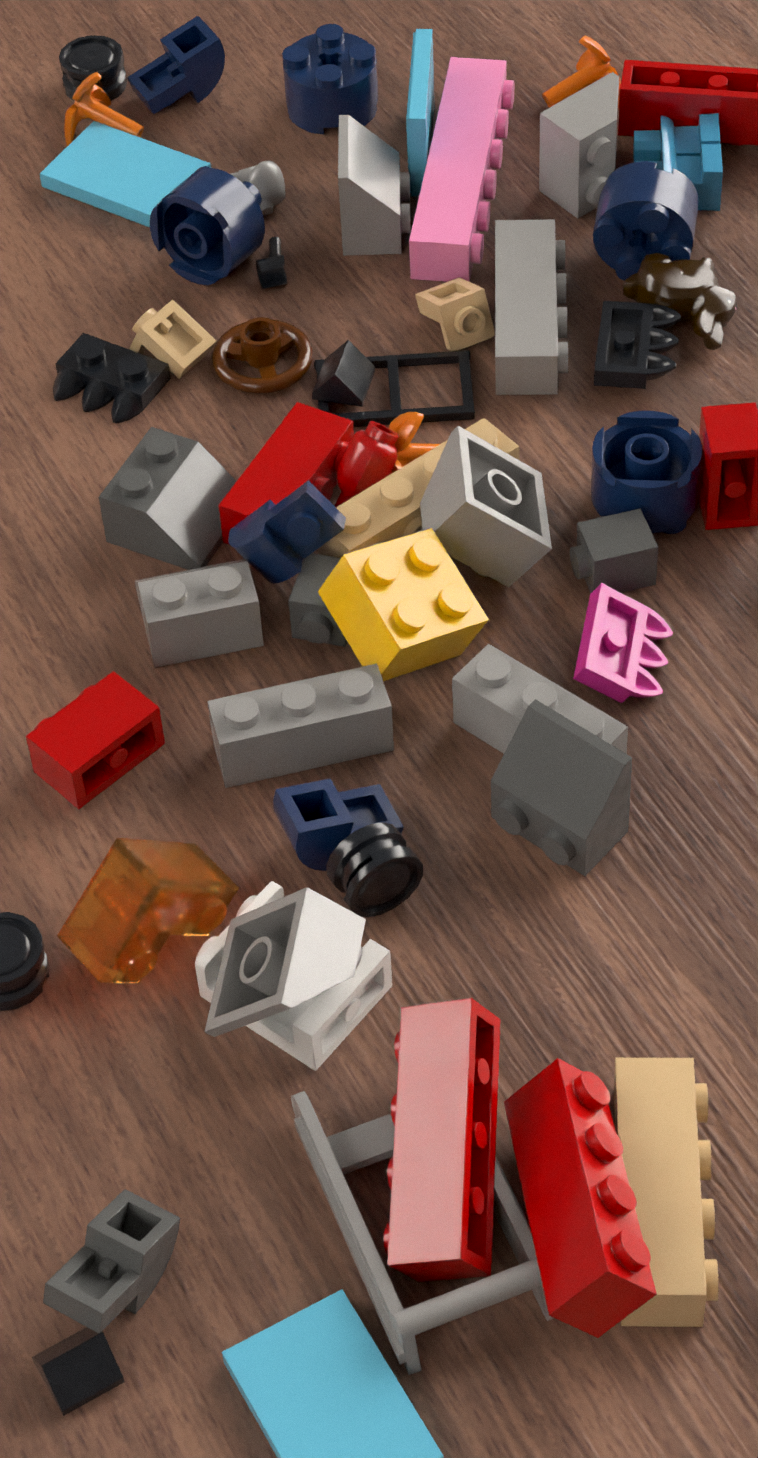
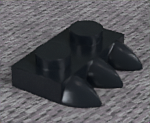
M603 301L594 369V386L646 389L647 380L658 379L676 369V363L661 354L679 344L677 337L664 330L681 321V315L671 308L658 304Z
M82 333L55 363L57 376L53 385V396L55 401H61L71 398L85 389L82 396L84 412L100 409L113 401L111 409L113 423H121L139 415L171 379L169 364Z

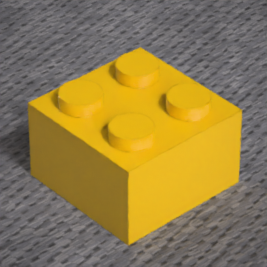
M432 528L344 554L318 590L320 597L362 667L377 663L383 681L460 656L489 620Z

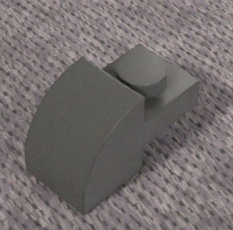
M124 1189L87 1225L85 1245L45 1283L43 1303L99 1334L124 1309L136 1314L152 1294L167 1267L176 1243L180 1217Z

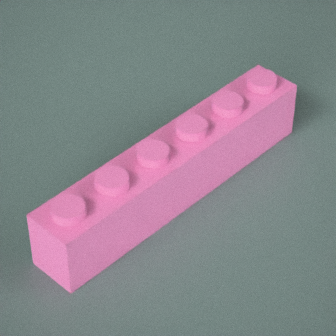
M450 58L409 239L411 279L448 282L460 277L470 282L473 263H482L484 234H480V231H488L490 222V202H487L486 199L494 200L497 173L496 170L492 169L501 168L503 141L499 140V138H507L509 111L504 109H512L514 102L515 83L514 80H506L505 60Z

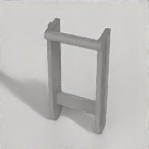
M305 1091L291 1096L292 1107L296 1117L294 1119L295 1128L399 1364L404 1363L408 1375L422 1371L415 1335L532 1290L546 1320L554 1319L548 1313L530 1224L496 1157L494 1213L519 1265L403 1309L344 1177V1174L393 1156L395 1126L391 1114L326 1137Z

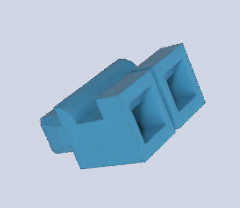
M718 113L699 114L698 126L674 127V122L670 118L661 116L660 130L634 131L633 163L640 161L657 163L656 169L672 173L674 168L682 172L691 180L697 190L699 198L698 210L720 211L723 166Z

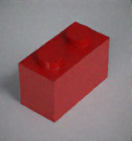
M756 402L701 407L699 438L702 444L699 502L705 530L758 526V409Z
M114 671L95 685L85 688L75 700L52 717L43 719L33 731L26 735L34 773L78 810L165 744L160 708Z

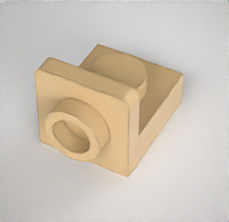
M459 277L415 294L420 313L440 323L448 350L459 351L490 339L495 335L484 288Z
M172 299L158 312L150 308L137 320L132 328L136 336L129 349L140 354L146 349L149 350L159 361L168 363L169 370L180 379L212 351L217 340Z

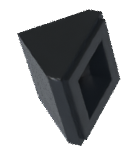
M347 340L325 359L312 392V399L362 407L375 373V366Z
M88 1327L32 1357L36 1368L63 1416L125 1382L104 1333L101 1332L99 1334Z

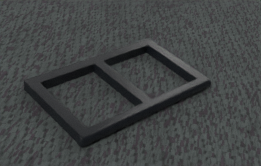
M463 350L368 356L366 358L375 368H388L391 410L335 413V415L352 420L353 427L368 426L370 421L382 425H390L396 417L406 412L424 414L421 423L475 419L469 362L471 352ZM325 359L314 361L317 379ZM459 363L463 405L401 409L398 367ZM318 400V409L329 412V403Z

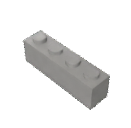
M555 219L495 220L496 395L558 394V373H568V342H558V338H567V307H557V304H566V273H556V270H565V240H555Z

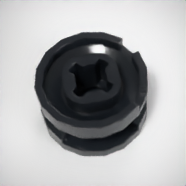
M90 35L77 38L61 49L59 62L63 74V86L65 87L66 95L70 99H72L82 81L95 72L102 76L95 84L106 92L110 101L118 98L125 91L127 77L123 66L124 55L121 45L114 39Z
M384 822L370 824L351 833L331 853L326 865L327 876L340 892L346 894L343 898L355 914L362 917L382 915L396 908L410 897L419 886L423 877V864L410 847H407L406 840L393 824Z
M10 912L0 913V1011L18 1009L31 1003L43 992V982L46 977H49V962L44 951L43 937L35 923L25 916Z

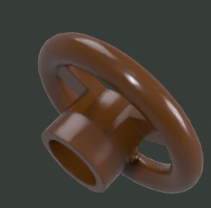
M264 317L250 319L226 331L216 342L212 353L213 368L217 376L224 383L234 389L257 394L272 393L292 386L307 373L313 359L312 345L308 337L300 329L287 322ZM295 345L298 351L296 362L287 371L277 375L274 365L278 360V355ZM227 358L247 361L250 366L258 369L260 378L247 377L235 372L229 366Z

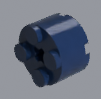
M325 24L317 28L316 34L301 38L283 50L286 105L289 118L296 126L311 133L324 134V128L339 127V115H350L363 126L375 117L378 102L376 49L373 45L356 35L344 33L343 28L337 24Z
M640 161L630 163L612 172L601 191L593 231V243L600 258L608 266L616 270V275L623 281L638 272L643 258L648 254L660 253L668 255L671 261L690 259L699 198L691 180L674 168L672 173L656 169L657 163Z
M207 166L200 167L162 198L152 210L150 215V232L153 242L158 251L165 248L174 260L169 266L178 275L196 284H214L219 279L228 276L262 245L265 234V222L260 208L262 202L261 194L250 182H241L233 175L219 169Z
M658 411L629 412L617 417V424L605 432L603 426L597 432L592 446L591 500L597 513L600 516H609L641 509L652 534L660 532L676 534L681 532L686 527L689 517L694 513L699 499L702 444L699 436L692 428L691 434H689L686 430L679 427L678 418Z

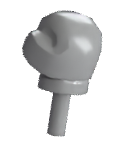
M262 161L258 165L230 173L241 182L247 181L252 183L259 190L262 198L260 208L263 216L272 214L273 207L285 199L284 177L280 167L273 161Z

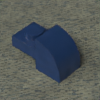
M196 16L160 39L165 54L127 77L132 90L153 115L173 104L187 93L197 103L201 102L212 92L221 78L225 65L223 45L219 37L199 16Z
M308 480L276 505L271 500L267 501L231 528L228 542L269 583L276 584L286 581L301 572L303 559L343 531L346 517Z
M330 778L275 790L273 799L274 812L299 860L311 869L327 871V862L339 843L354 831L367 825L380 822L393 824L402 835L404 826L380 784L338 792Z

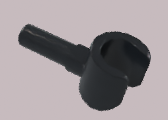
M274 236L269 240V258L256 260L257 276L262 289L287 284L284 270V255H281V239Z

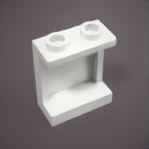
M271 881L258 895H252L244 901L236 917L283 898V887ZM229 926L219 936L210 937L202 945L195 961L200 996L210 1003L215 989ZM370 939L362 947V958L356 968L354 977L291 1009L246 1026L316 1071L392 987L390 950Z

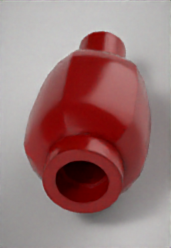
M370 421L366 430L357 431L353 435L338 467L337 482L341 493L334 505L335 507H338L390 475L398 457L395 443L399 435L395 431L380 423Z

